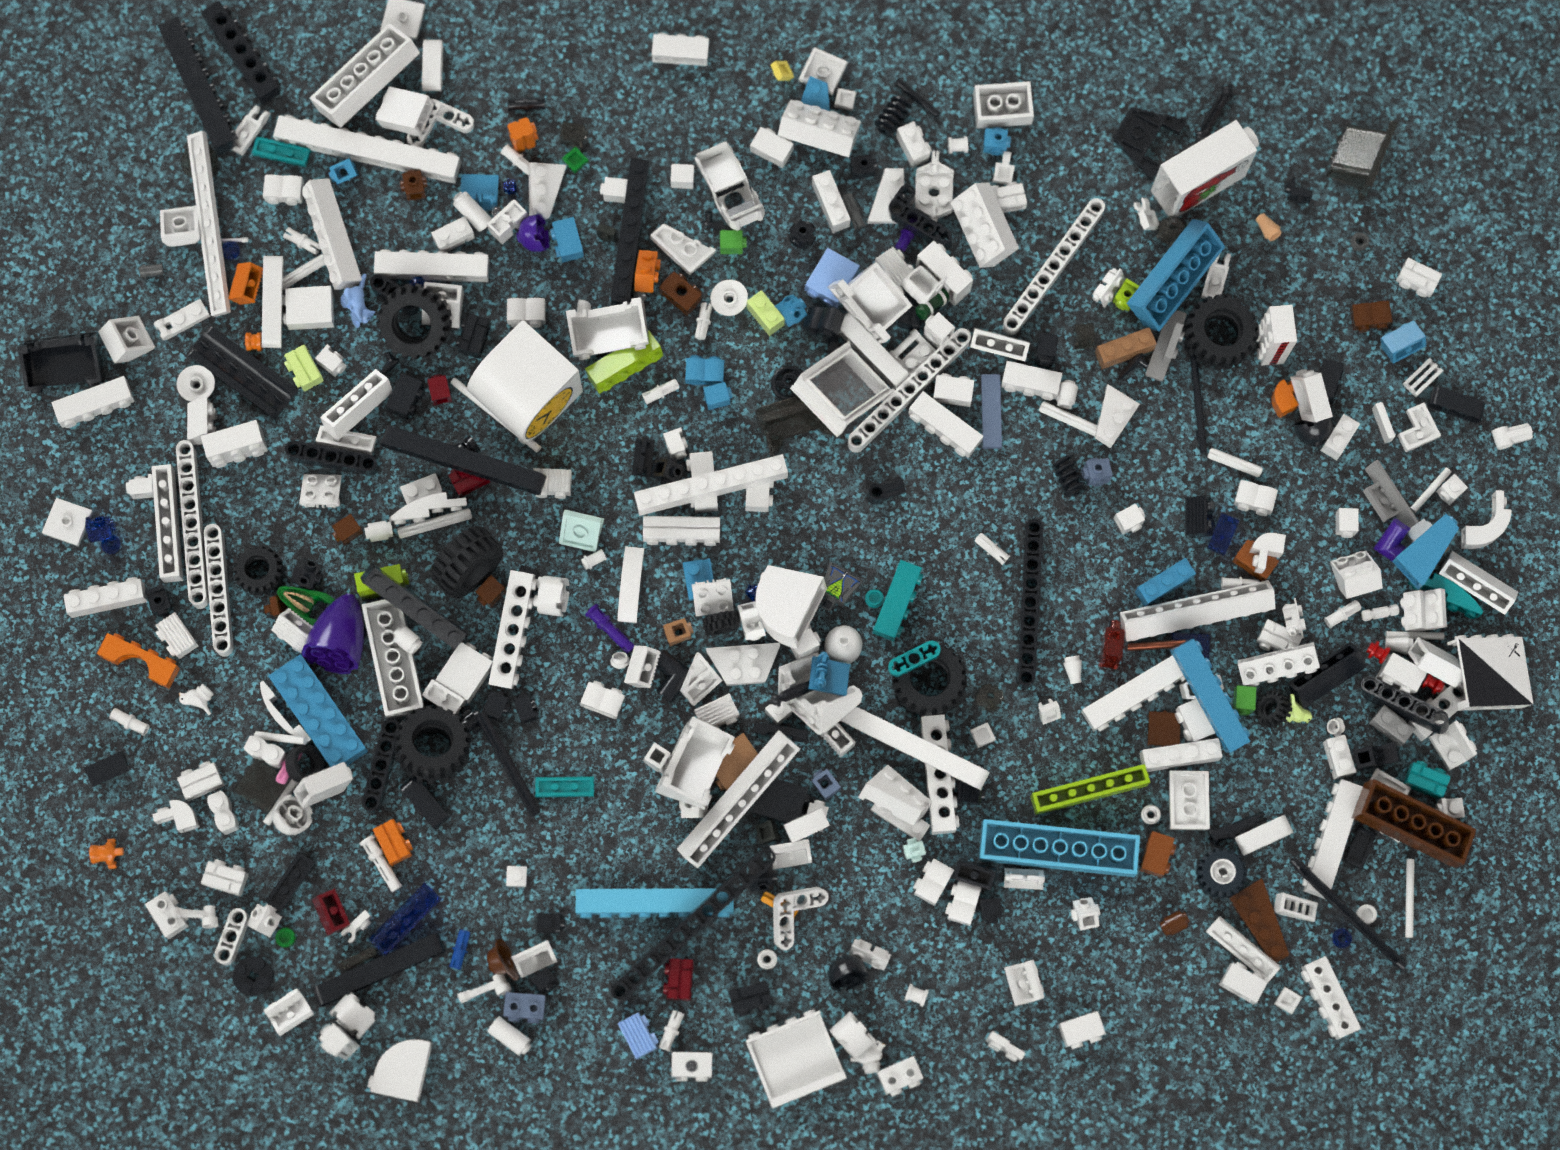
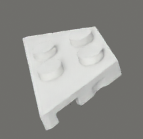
M780 643L706 648V653L714 663L726 686L765 683L780 648Z

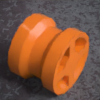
M246 332V351H251L252 349L257 351L263 350L262 332L256 334Z

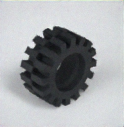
M736 611L719 612L702 619L707 636L726 634V632H732V630L740 627Z
M1267 691V695H1261V700L1258 698L1257 702L1259 704L1256 705L1257 710L1254 711V714H1256L1255 717L1258 721L1269 728L1273 727L1275 729L1277 725L1281 727L1283 726L1282 722L1286 723L1288 721L1286 717L1290 718L1291 716L1289 712H1292L1290 707L1292 704L1288 698L1278 691ZM1277 704V708L1274 711V713L1269 715L1271 708Z

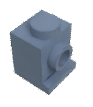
M820 769L812 775L811 783L824 801L841 790L840 785L828 769L824 771ZM823 781H826L828 783V787H822L821 783Z

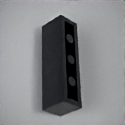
M1349 642L1319 662L1320 668H1317L1316 672L1305 674L1304 671L1287 682L1291 694L1295 696V701L1305 708L1358 674L1367 666L1361 650Z

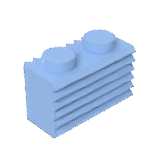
M638 1012L618 1023L636 1060L657 1049L656 1044L659 1042L654 1032L649 1033L647 1026L650 1024L645 1015L640 1016Z

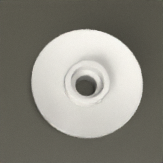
M724 280L718 283L711 292V304L715 311L721 315H737L747 305V290L738 281ZM733 298V301L728 303L727 299Z
M199 365L185 368L177 379L179 394L190 402L202 397H209L215 388L213 374L205 367ZM200 383L199 388H194V385Z

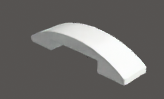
M625 546L617 622L637 623L644 548Z
M264 681L260 682L264 703L276 722L290 735L306 737L307 744H313L312 739L300 725L292 729L272 704L278 698Z

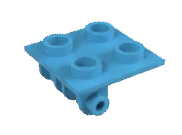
M461 174V192H467L484 211H497L499 175Z
M820 652L817 657L812 656L809 689L846 696L850 664L829 660L827 652Z

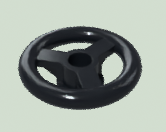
M792 365L783 366L776 370L771 378L773 393L783 401L792 402L799 400L800 398L790 388L795 384L798 375L804 371ZM793 371V373H786L782 380H777L783 372ZM791 380L793 384L789 385L786 382ZM777 386H784L790 389L793 396L783 395L779 392Z

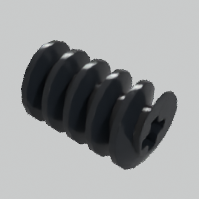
M899 96L891 97V102L887 103L886 108L882 111L883 113L879 115V119L874 123L878 131L888 138L893 137L890 131L897 132L895 126H901L898 119L901 121L905 120L902 114H909L906 108L912 109L911 104Z
M1072 454L1060 458L1052 465V469L1057 470L1055 476L1060 477L1058 483L1063 484L1061 490H1065V497H1075L1088 490L1081 488L1085 482L1078 481L1082 478V475L1075 474L1079 471V468L1072 467L1076 464V461L1070 462V459L1073 457Z

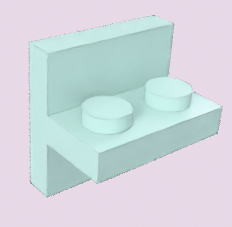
M564 510L559 544L596 552L604 518Z

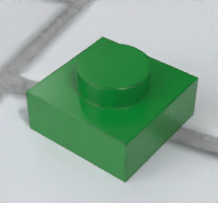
M577 147L573 148L562 158V161L574 174L588 163V159Z

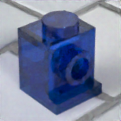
M99 516L90 520V517H86L85 528L90 543L113 538V531L116 530L114 519H110V516Z

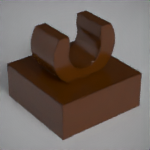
M276 595L269 598V605L263 606L265 614L270 613V615L278 617L287 610V605Z

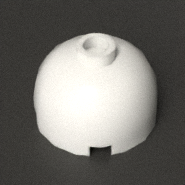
M841 625L829 631L825 638L824 649L828 653L830 660L849 664L859 657L863 642L856 629Z
M287 795L279 800L273 808L272 819L275 827L281 833L297 835L310 826L313 813L310 806L302 809L296 797Z

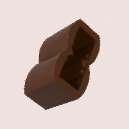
M1389 301L1359 303L1350 307L1353 330H1358L1359 333L1368 332L1370 328H1377L1379 331L1386 330L1393 323Z

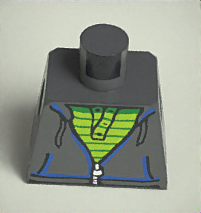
M831 562L824 578L827 590L823 596L825 599L821 607L829 612L835 603L843 607L861 587L863 580Z

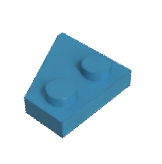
M810 76L801 102L830 111L828 83Z

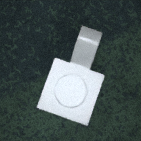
M1004 151L1002 163L996 162L993 177L994 183L1008 184L1012 182L1014 165H1009L1011 152Z
M1142 198V206L1139 202H1135L1134 208L1140 211L1138 215L1143 229L1156 230L1160 228L1155 211L1150 209L1149 200Z
M364 910L348 928L341 932V935L345 936L346 933H351L352 937L348 942L350 944L353 943L357 937L356 932L360 929L365 930L371 924L370 920L372 917Z

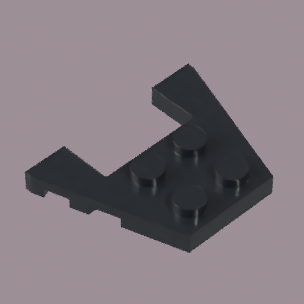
M1131 107L1112 140L1150 180H1153L1161 164L1146 157V152L1161 127L1179 136L1188 119L1182 117L1181 119L1175 118L1167 114H1155L1152 111Z

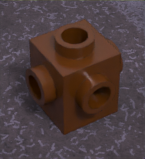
M409 170L402 174L403 180L400 181L402 192L406 193L407 200L426 198L424 189L428 187L426 176L422 177L421 171Z

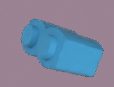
M692 355L690 358H686L685 384L711 386L723 382L724 360H721L720 357L711 356L709 359H703L701 356Z

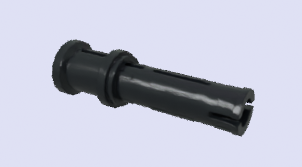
M1260 811L1235 823H1224L1220 828L1215 830L1209 829L1208 836L1213 846H1217L1221 841L1226 839L1232 840L1236 834L1267 823V818L1259 819L1265 815L1263 811Z

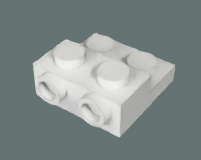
M1445 589L1417 590L1403 593L1400 604L1402 609H1404V617H1402L1401 623L1406 631L1420 632L1447 627Z

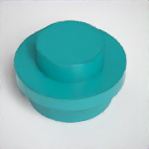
M877 589L869 590L865 595V602L870 608H879L884 602V595Z

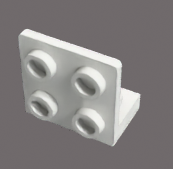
M1457 720L1449 725L1445 733H1435L1429 737L1448 771L1477 755V748L1472 740L1469 741L1466 736L1465 727L1463 724H1459Z

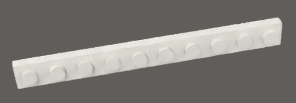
M200 131L188 135L187 140L211 316L217 317L231 313L207 133Z

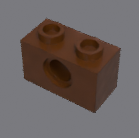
M673 271L659 286V293L688 316L702 301V292L697 286H691L684 275ZM683 289L687 293L685 295H678L677 291Z

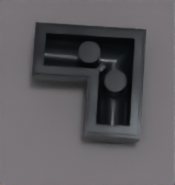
M663 650L659 654L660 658H658L659 661L656 668L665 674L667 678L656 692L672 704L681 692L680 690L689 668L666 650Z

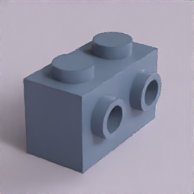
M506 992L503 1016L508 1018L509 1022H519L520 1019H528L527 1023L539 1024V1020L544 1021L546 996Z

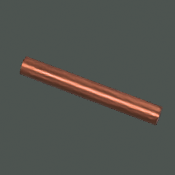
M1186 640L1128 643V651L1175 648L1186 642Z

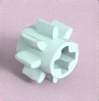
M916 837L907 839V844L903 845L906 860L912 859V863L921 861V856L926 855L922 840L917 842Z

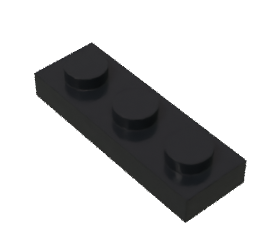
M298 852L265 902L283 912L316 863Z

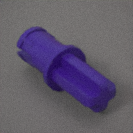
M909 218V222L911 223L917 221L916 218ZM906 228L902 229L895 248L905 252L911 239L915 237L914 233Z

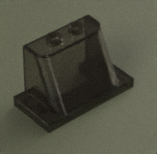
M1391 120L1385 131L1347 124L1343 135L1339 134L1335 143L1338 145L1337 150H1333L1330 155L1329 161L1332 162L1326 176L1360 189L1357 198L1365 200L1373 186L1398 123Z

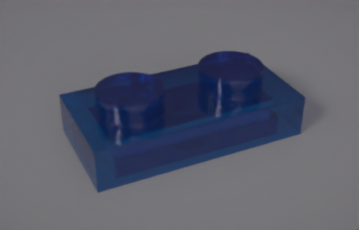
M1221 513L1207 549L1225 556L1239 520Z

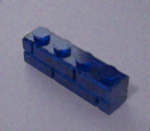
M424 882L404 902L405 905H401L376 930L377 933H373L368 938L369 941L386 956L442 899Z

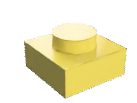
M774 61L771 64L774 76L778 81H790L794 78L787 61Z

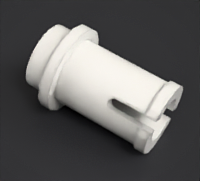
M600 549L587 557L586 555L583 556L584 558L581 559V562L586 570H591L592 566L607 560L603 550Z

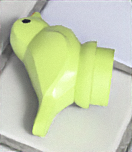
M1291 694L1290 702L1292 706L1290 707L1292 712H1289L1291 714L1290 718L1286 717L1287 722L1295 721L1300 723L1304 721L1309 723L1312 719L1311 712L1295 701L1294 694Z

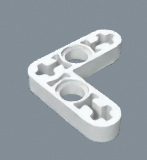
M431 99L436 110L431 111V118H428V127L424 128V134L421 137L418 136L419 142L413 143L412 138L417 136L412 134L407 135L408 145L417 144L422 147L436 121L463 133H469L474 128L473 118L436 99ZM452 112L454 117L451 120H446L444 114ZM466 120H468L469 125H465V127H463L462 122H466Z
M812 887L783 892L775 896L773 901L774 943L782 950H788L793 946L794 911L825 905L828 901V893L820 887ZM819 893L821 894V896L818 897V900H816L815 898H811V897H810V896H812V897H817V896L819 895ZM800 895H804L805 897L804 902L802 904L797 903V899ZM783 917H787L786 925L780 926V920ZM784 937H786L787 940H785L784 944H782L781 941H783Z

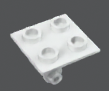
M304 474L299 504L305 506V508L315 507V505L316 508H319V505H322V508H325V505L326 507L333 508L340 507L339 493L342 475Z
M724 578L716 580V582L712 579L711 583L707 580V583L695 582V584H692L696 617L734 611L730 579Z

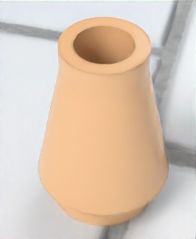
M1265 213L1260 214L1256 218L1265 239L1273 241L1281 235L1280 226L1267 217Z

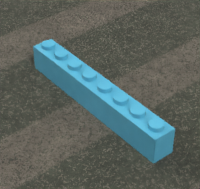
M717 888L576 889V915H580V918H592V915H600V918H611L612 915H619V918H631V915H639V918H651V915H659V918H670L671 915L678 914L679 918H685ZM720 892L717 898L722 902L726 901L728 894ZM734 900L718 914L719 918H728L730 914H734ZM706 905L702 911L710 915L714 909L711 905Z

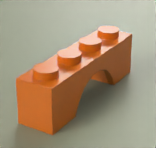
M107 633L97 655L116 665L129 658L142 659L148 665L149 679L170 689L180 670L175 660L169 657L165 659L158 657L159 653L152 649L145 651L141 649L142 645L134 641L128 643L124 641L125 637L114 633V635Z

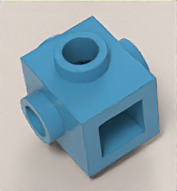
M1001 127L985 128L983 153L999 156L1007 148H1010L1011 137L1007 136L1008 130H1003Z
M793 294L785 297L780 303L775 305L785 318L784 324L788 327L799 323L807 316L804 301L801 298L798 299Z

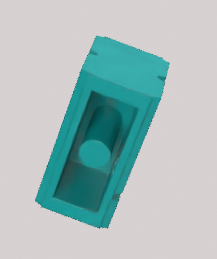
M1417 761L1410 764L1404 784L1413 790L1440 800L1445 794L1450 776L1443 769L1435 768L1434 770L1429 768L1427 763Z

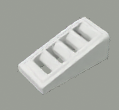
M1279 893L1276 895L1273 910L1274 913L1315 922L1318 903L1290 894ZM1291 902H1293L1292 911H1290ZM1299 903L1301 904L1300 913H1298ZM1307 905H1309L1308 916L1305 915Z

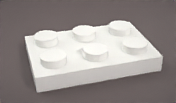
M1169 771L1170 830L1210 829L1209 771Z

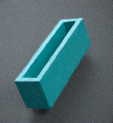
M900 560L873 629V634L893 642L896 637L900 638L903 627L900 626L903 619L907 620L910 609L907 608L909 602H914L917 594L914 591L916 584L920 585L924 575L921 574L922 567Z

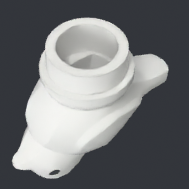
M202 684L196 690L191 689L187 693L180 692L179 701L183 705L202 708L210 715L211 711L208 708V701L211 700L214 694L207 686Z
M876 1041L859 1058H850V1061L863 1064L862 1068L865 1074L876 1073L880 1071L881 1063L879 1061L882 1058V1049L885 1047V1044Z

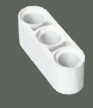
M423 40L422 91H442L443 40Z
M1283 815L1234 839L1242 855L1245 856L1294 832L1286 816Z
M240 908L230 912L215 951L217 962L226 966L231 965L235 961L248 927L246 924L249 920V915ZM239 913H243V921L241 923H236L235 916ZM231 932H236V940L229 942L228 935ZM229 951V958L226 961H222V952Z

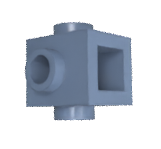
M1091 458L1086 461L1081 474L1083 480H1086L1087 486L1093 485L1098 487L1104 483H1109L1113 476L1109 458Z

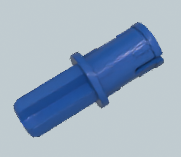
M459 930L455 947H452L454 951L449 967L462 969L465 953L468 952L466 948L471 934L469 931Z

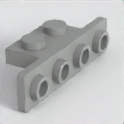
M1176 310L1161 329L1145 374L1147 377L1161 382L1164 380L1171 359H1176L1179 350L1176 348L1177 342H1182L1185 334L1182 328L1186 313Z
M1376 460L1365 468V471L1374 484L1364 489L1363 492L1383 523L1396 517L1410 528L1416 525L1419 521L1380 462Z

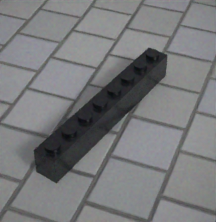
M177 16L157 25L217 156L232 150L234 147H238L235 141L238 139L235 130H230L228 126L231 124L227 113L223 114L221 111L224 106L220 98L216 99L214 96L217 91L213 83L209 84L207 81L210 76L206 68H201L200 63L203 61L199 53H194L193 48L196 46L192 38H187L186 33L189 31L185 23H180Z
M630 159L611 295L612 306L623 304L626 301L630 304L632 299L650 171L649 160Z

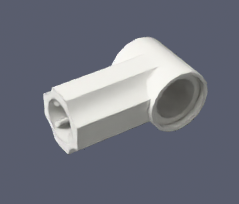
M1528 423L1509 428L1504 426L1492 431L1497 450H1502L1533 438L1532 428Z

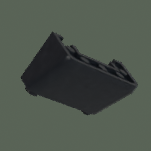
M98 332L27 340L17 346L25 392L31 391L32 394L43 392L42 389L47 386L78 382L88 383V386H96L103 380Z

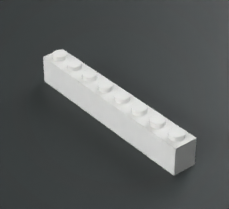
M781 454L634 492L639 516L782 480L788 478V471L784 456Z
M1269 580L1128 610L1120 612L1121 630L1126 641H1136L1145 637H1154L1159 634L1173 633L1186 628L1191 629L1200 625H1209L1214 622L1267 612L1275 609V594Z
M778 730L677 848L681 855L695 867L699 868L800 748Z

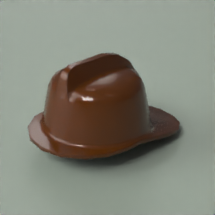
M497 939L496 946L487 953L488 967L494 974L507 973L513 980L517 981L519 975L514 965L511 951L506 942L502 939Z

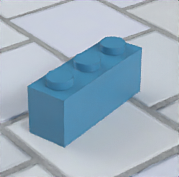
M1184 558L1137 587L1135 593L1144 607H1147L1193 579L1196 572L1188 560Z

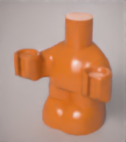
M115 838L107 839L105 845H90V861L92 864L106 862L108 869H116L117 862L114 861L115 856L124 855V848L114 847L116 846Z

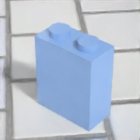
M827 248L805 284L807 295L814 299H821L828 307L838 308L840 302L828 286L842 279L848 284L858 275L860 265Z

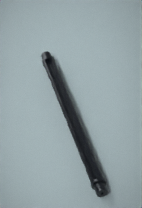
M1295 856L1289 861L1294 867L1293 869L1379 949L1394 966H1397L1401 971L1406 968L1407 964L1402 960L1403 958L1388 946L1382 938L1323 883L1303 861L1298 860Z

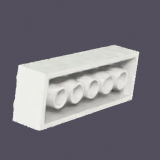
M389 23L310 97V100L322 115L341 128L420 52L411 38Z
M386 599L362 604L385 717L387 719H395L407 716L409 713L413 715L414 710L421 708V711L425 710L414 654L407 653L393 641L395 638L393 636L394 632L400 626L402 628L407 626L405 613Z

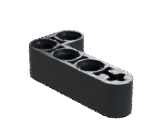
M903 185L888 206L890 219L929 243L935 241L937 244H942L948 250L952 246V232L914 209L912 206L916 201L915 189L911 185ZM905 193L912 195L910 198L903 197ZM895 208H899L902 211L900 213H894L892 210ZM909 218H916L917 221L914 222V223H911V222L908 221V219H909ZM931 227L933 231L925 232L924 229Z

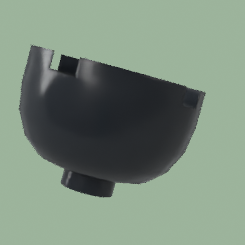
M1331 418L1318 422L1301 420L1293 425L1297 437L1305 444H1313V447L1323 445L1324 440L1329 438L1333 429Z
M846 954L836 957V960L832 962L828 970V980L831 988L835 991H841L840 988L847 987V990L854 989L862 985L866 981L865 977L869 976L864 963L858 957Z

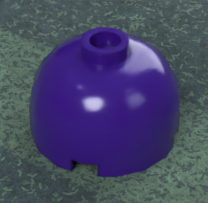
M541 214L531 215L523 219L519 226V232L516 233L518 242L522 243L523 247L531 252L545 251L550 246L549 231L544 229L543 225L546 224V221Z

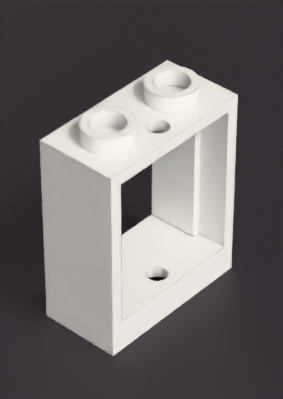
M1303 369L1290 377L1302 420L1318 422L1333 417L1321 373Z

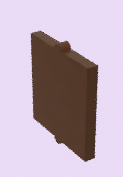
M1166 710L1163 712L1149 711L1147 745L1164 747L1180 744L1181 723H1178L1175 713H1169Z

